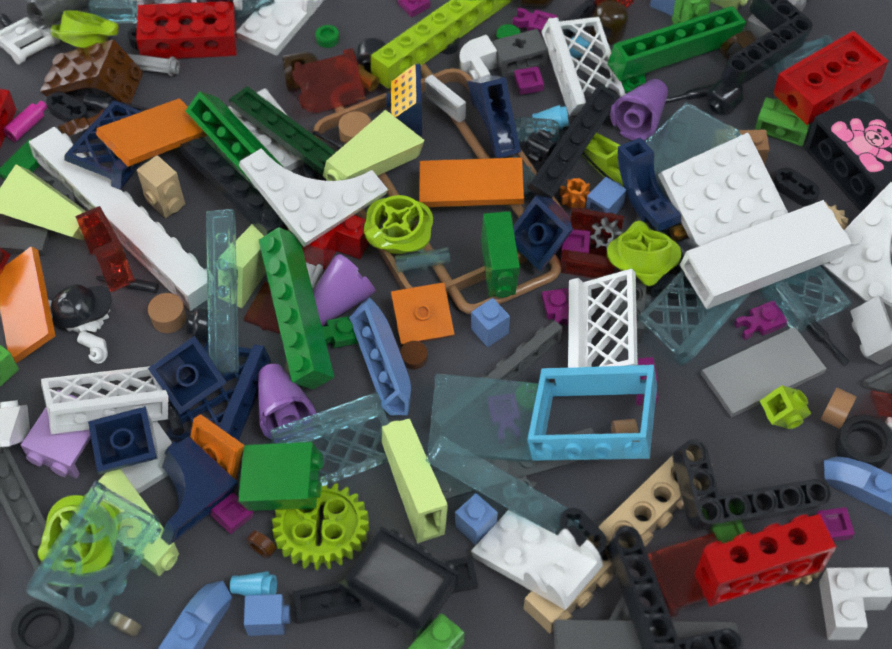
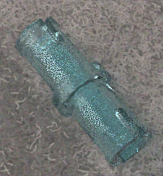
M447 246L428 251L420 249L417 253L395 256L397 272L401 273L419 268L423 271L427 270V267L450 264L449 249Z

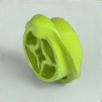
M74 10L64 11L61 25L51 26L52 37L81 48L95 43L106 42L109 36L117 35L119 32V25L116 22L106 20L94 14Z
M395 195L382 198L369 206L364 225V234L372 246L393 254L419 251L430 241L433 215L425 204L415 201L410 197ZM385 218H387V221L383 224V227L379 229L382 221ZM418 220L417 227L411 231V228L415 225L414 222Z
M635 221L628 230L610 242L607 248V257L621 271L633 269L636 277L642 284L653 286L663 275L679 264L681 249L667 235L651 230L643 221Z
M72 495L60 499L51 508L47 517L41 545L38 549L40 561L55 569L71 572L79 576H88L100 572L112 559L119 527L122 522L121 511L104 501L82 495Z

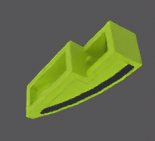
M596 133L583 152V157L604 178L608 177L624 187L618 164V146L620 145Z

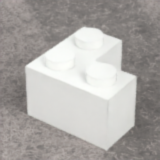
M889 568L826 569L819 581L828 640H859L868 627L865 610H885L892 600Z

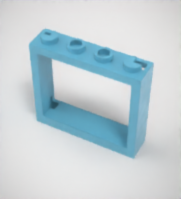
M654 365L542 368L527 439L532 460L650 459L657 394ZM640 376H647V379L641 380ZM645 394L641 433L546 435L553 396Z

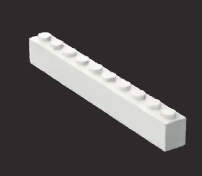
M53 127L29 141L33 157L37 159L38 163L51 176L56 177L73 193L75 199L92 216L97 218V221L172 294L180 297L183 305L189 311H192L216 294L214 286L215 277L207 268L203 269L192 253L187 254L175 237L171 238L168 236L163 226L159 222H154L142 206L138 207L128 192H122L112 187L111 179L64 161L65 153L73 146L67 134H62ZM85 153L76 154V156L81 158L87 157Z

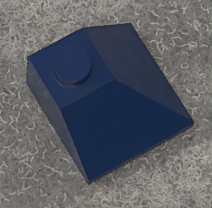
M540 196L534 197L513 226L516 248L538 271H542L573 231L569 215L552 198Z
M193 336L148 367V370L162 390H166L169 400L179 414L184 413L227 383L196 336Z

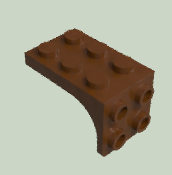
M113 39L56 55L52 61L53 64L49 73L44 78L45 82L41 92L48 97L54 92L65 93L91 87L109 93L117 101L131 103L143 72Z

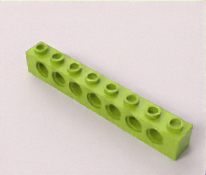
M513 0L448 1L371 55V74L378 77L379 83L386 88H391V81L415 64L422 66L443 51L446 46L452 44L458 37L460 39Z

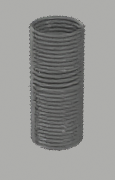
M30 0L26 3L25 8L30 22L38 29L43 30L62 20L64 11H79L97 0Z

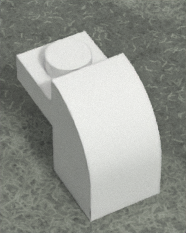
M484 35L470 40L462 47L460 51V70L465 71L472 80L490 76L488 70L497 67V50L488 36Z

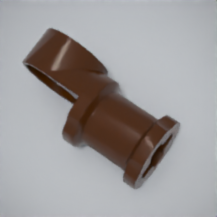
M104 109L100 110L99 114L88 119L84 117L81 119L76 118L59 125L60 133L71 136L83 130L86 131L104 112Z

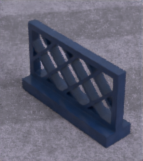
M113 100L65 153L64 161L111 179V186L121 190L144 161L127 167L103 141L102 143L90 144L89 140L99 138L96 135L98 127L142 111ZM116 110L125 114V116L114 117L113 113ZM106 150L107 154L95 156L93 151ZM88 152L90 157L81 158L76 156V154ZM112 162L113 165L109 169L99 165V163Z
M206 343L204 349L209 356H211L212 352L223 353L225 356L214 362L218 369L229 363L232 371L223 375L226 381L237 377L238 382L235 387L226 392L221 386L220 390L223 394L210 401H207L205 397L203 405L192 411L188 409L184 413L179 414L181 422L184 424L191 420L193 423L196 416L209 410L212 416L209 420L239 441L258 395V373L264 366L271 363V359L263 345L254 344L252 349L218 343ZM241 356L248 357L245 364L234 368L231 361ZM226 400L228 403L226 410L215 416L211 408ZM170 425L166 435L170 440L181 442L186 437H190L191 430L181 435H174Z

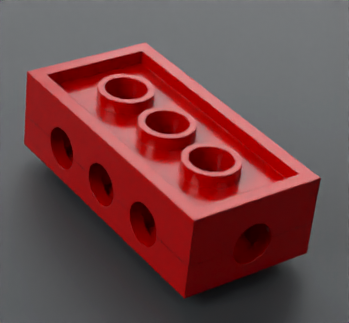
M234 2L138 5L137 45L139 54L167 59L170 57L177 59L237 56Z
M853 30L779 73L773 94L806 125L814 122L815 116L851 100L881 82L888 60Z
M804 514L794 518L791 523L780 526L779 523L771 524L765 527L762 532L756 534L745 532L736 536L733 541L726 543L716 541L707 545L701 555L695 576L709 607L821 572L836 549V545L820 514L810 517Z

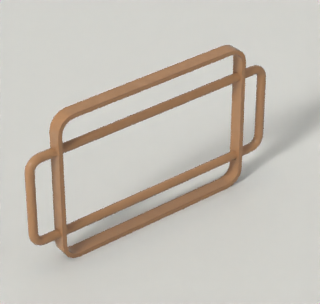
M425 63L421 66V75L423 76L421 79V93L425 92V79L432 74ZM451 68L432 74L443 84L458 82L469 92L467 81L472 80V78L465 71ZM349 82L337 87L331 93L330 98L336 113L320 119L314 126V131L323 134L325 131L339 126L341 117L349 112H362L367 115L387 107L386 93L345 109L340 101L341 96L363 88V86L357 82ZM450 116L477 158L490 159L466 122L463 120L459 123ZM521 150L520 153L513 154V157H522L523 171L532 182L537 171ZM386 173L377 176L388 189V197L399 195ZM553 197L552 199L560 206L555 197ZM510 204L514 213L520 218L525 211L522 204ZM364 209L356 213L358 217L367 218V213ZM414 222L415 225L411 228V231L417 227V222ZM430 243L421 249L440 281L445 283L447 296L450 295L459 310L466 314H471L473 310L492 298L501 305L554 281L561 273V264L555 254L549 261L550 271L517 285L516 295H510L506 298L495 296L476 304H470L466 302L460 290L485 280L484 266L452 280ZM377 248L401 289L413 288L408 283L391 253ZM520 251L517 252L519 264L528 261Z

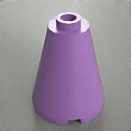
M651 79L615 101L610 112L611 122L614 127L617 125L623 137L630 140L641 137L642 140H646L647 137L655 133L668 96L666 84L659 79Z
M337 254L332 259L313 289L322 326L326 324L327 320L337 318L372 296L376 291L366 276L362 277L358 272L359 269L342 254Z
M268 364L264 366L258 373L259 419L263 434L271 440H276L275 437H283L284 441L302 436L313 426L311 422L315 417L316 419L317 414L313 403L297 384L292 383L291 376L282 365Z

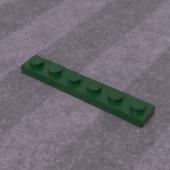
M248 86L229 99L230 106L323 176L326 161L336 151Z

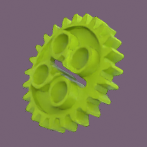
M326 481L321 486V496L317 498L316 508L275 510L276 518L272 519L273 536L276 539L277 548L282 549L283 557L291 555L293 564L301 559L303 568H306L310 562L314 563L315 570L319 569L321 563H325L326 567L331 569V561H336L341 566L343 565V556L352 560L353 550H362L361 542L367 541L366 532L369 531L368 511H365L363 501L358 502V494L349 495L348 487L339 491L338 483H335L331 489L327 488ZM325 504L323 511L324 520L322 522V543L320 546H317V530L320 528V506Z

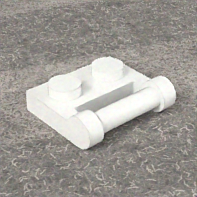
M28 16L0 30V46L12 56L17 64L25 62L27 57L48 46L53 47L60 43L59 39L51 36V28L38 29L30 22ZM42 36L44 37V38H42V39H40V40H38V41H36V42H34V43L28 45L27 47H25V48H23V49H20V47H22V46H24V45H26V44H28V43H30V42H32V41H34V40H36V39H38V38H40V37H42Z

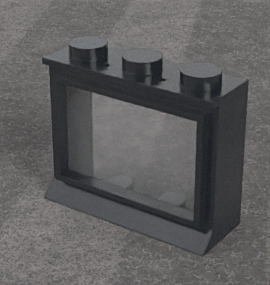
M381 526L380 531L347 577L339 582L343 597L347 599L350 593L360 599L361 606L365 610L371 612L373 608L386 615L387 622L394 628L401 624L412 631L413 641H416L434 621L457 587L458 572L448 561H439L432 557L430 552L423 546L418 544L414 546L405 541V537L394 529L389 531Z

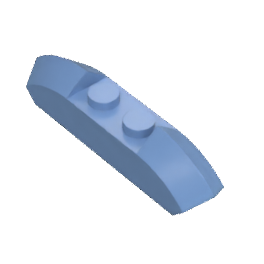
M369 297L356 308L349 319L353 324L356 338L382 408L389 415H408L411 400L409 375L387 319Z
M833 457L824 460V479L831 487L892 516L891 474L851 458Z
M223 580L206 584L194 595L158 649H203L228 610L232 600V596Z

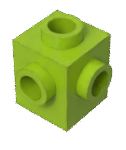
M781 385L760 400L766 416L772 425L793 429L800 426L804 422L803 419L811 415L807 406L808 400L804 393L790 387Z

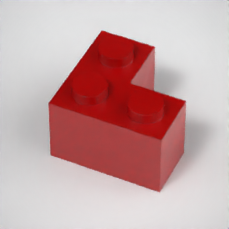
M353 215L307 246L303 247L302 245L306 263L314 266L320 264L323 266V269H326L336 251L361 259L370 244L364 234L366 219Z

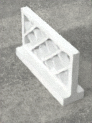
M599 17L561 22L558 21V18L548 19L542 30V35L548 48L569 116L578 115L586 104L583 94L585 90L590 93L595 91L596 88L589 84L592 78L603 83L606 88L609 87L616 91L620 97L625 95L621 81L618 80L607 65L611 51ZM594 25L596 36H591L583 31V28ZM562 29H569L576 33V36L571 40L563 34ZM578 36L591 43L588 49L575 42ZM593 45L603 51L604 55L602 58L589 51ZM571 47L583 54L580 61L570 55L569 50ZM585 57L598 64L595 70L582 63ZM600 65L609 70L611 75L609 79L597 73ZM578 68L590 75L587 83L578 78L576 73Z
M633 269L582 282L579 278L569 280L568 368L592 367V362L599 354L605 358L599 367L638 365L636 273ZM627 280V285L620 293L614 290L620 281ZM605 288L595 300L591 298L592 289ZM612 293L617 297L607 308L602 303ZM625 301L628 303V308L623 314L619 316L614 313L620 304ZM598 308L605 311L596 323L591 321V316ZM610 316H613L617 321L609 331H606L602 326ZM625 324L628 326V332L620 340L614 335ZM598 331L605 334L596 346L592 345V338ZM612 339L618 344L607 355L602 350ZM624 348L629 351L628 360L615 361V358Z
M148 367L41 379L51 434L89 430L88 421L145 406L151 421L168 419L167 392L162 390L148 370ZM140 377H151L146 382L137 379ZM118 380L121 381V383L115 385L110 383V381ZM92 384L93 386L88 389L80 385ZM129 385L137 387L138 389L135 392H133L126 388ZM62 387L64 389L60 392H57L50 388ZM101 388L110 391L106 395L98 393ZM72 392L80 394L77 399L68 395Z

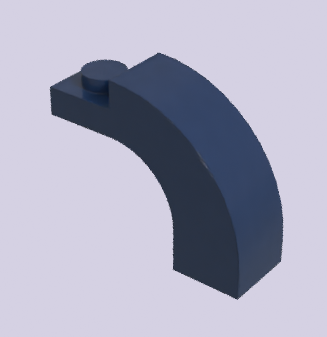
M641 137L618 146V164L624 188L627 189L628 198L640 219L644 223L650 222L657 231L680 223V212L665 197L657 182L654 171V151Z

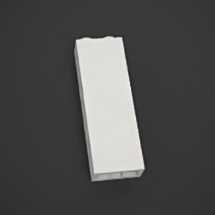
M822 200L688 250L680 266L705 308L709 309L840 258L852 242L847 232L842 229L836 220L833 211Z

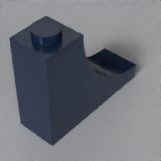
M490 75L467 81L472 105L476 107L484 121L494 157L501 158L520 153L521 149L506 77Z
M189 436L179 443L177 441L173 442L164 453L166 457L162 468L174 483L178 495V511L167 521L161 536L168 545H171L210 515L211 509L231 495L238 483Z

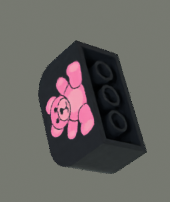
M859 100L845 102L815 116L805 150L858 210L862 212L892 182V120L887 118L873 104Z

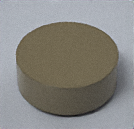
M115 612L109 621L113 627L132 637H136L142 628L140 624L118 612Z

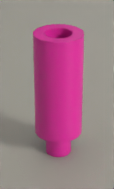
M43 101L36 105L31 103L3 128L4 134L11 141L17 142L44 117L43 112L48 108Z

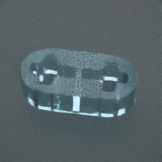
M530 117L515 119L519 141H527L532 132L538 133L539 130H545L553 134L554 136L551 140L553 142L559 138L560 126L555 120Z

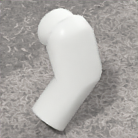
M86 331L80 332L77 342L90 348L89 359L98 364L104 362L108 356L106 341Z

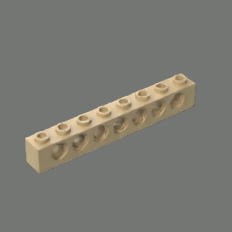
M686 450L687 457L694 462L693 454ZM672 456L599 526V529L607 537V546L615 532L622 526L635 528L641 535L644 546H646L654 536L652 533L658 527L663 529L673 518L672 513L677 508L680 510L684 508L679 484L674 479L677 476ZM694 479L695 487L701 491L700 482ZM662 496L667 502H659L655 497ZM643 515L648 521H639L635 516ZM618 540L622 547L630 548L625 541ZM599 541L591 542L594 547H599ZM606 550L605 555L609 560L602 561V568L566 610L533 591L525 597L524 610L550 634L554 631L553 622L555 620H571V613L578 606L581 609L584 608L592 599V592L598 586L604 588L613 578L612 572L614 569L608 555V550Z

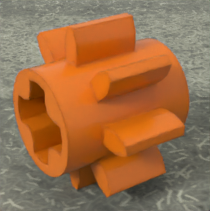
M580 178L567 179L566 186L560 187L561 204H566L571 210L584 209L587 195L590 193V184L585 183Z

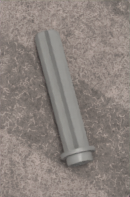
M128 54L141 70L168 73L169 76H174V74H178L180 71V61L176 60L175 57L167 59Z

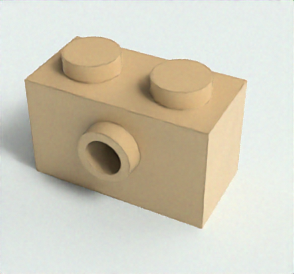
M158 155L137 169L146 201L165 219L171 214L178 212L185 205L177 172Z

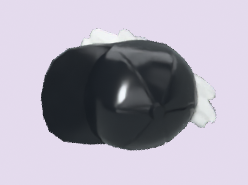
M75 284L60 290L53 300L48 299L53 321L68 331L73 330L80 333L82 331L96 332L97 329H101V326L104 324L103 320L109 318L107 313L110 312L112 298L109 289L105 286L87 288Z

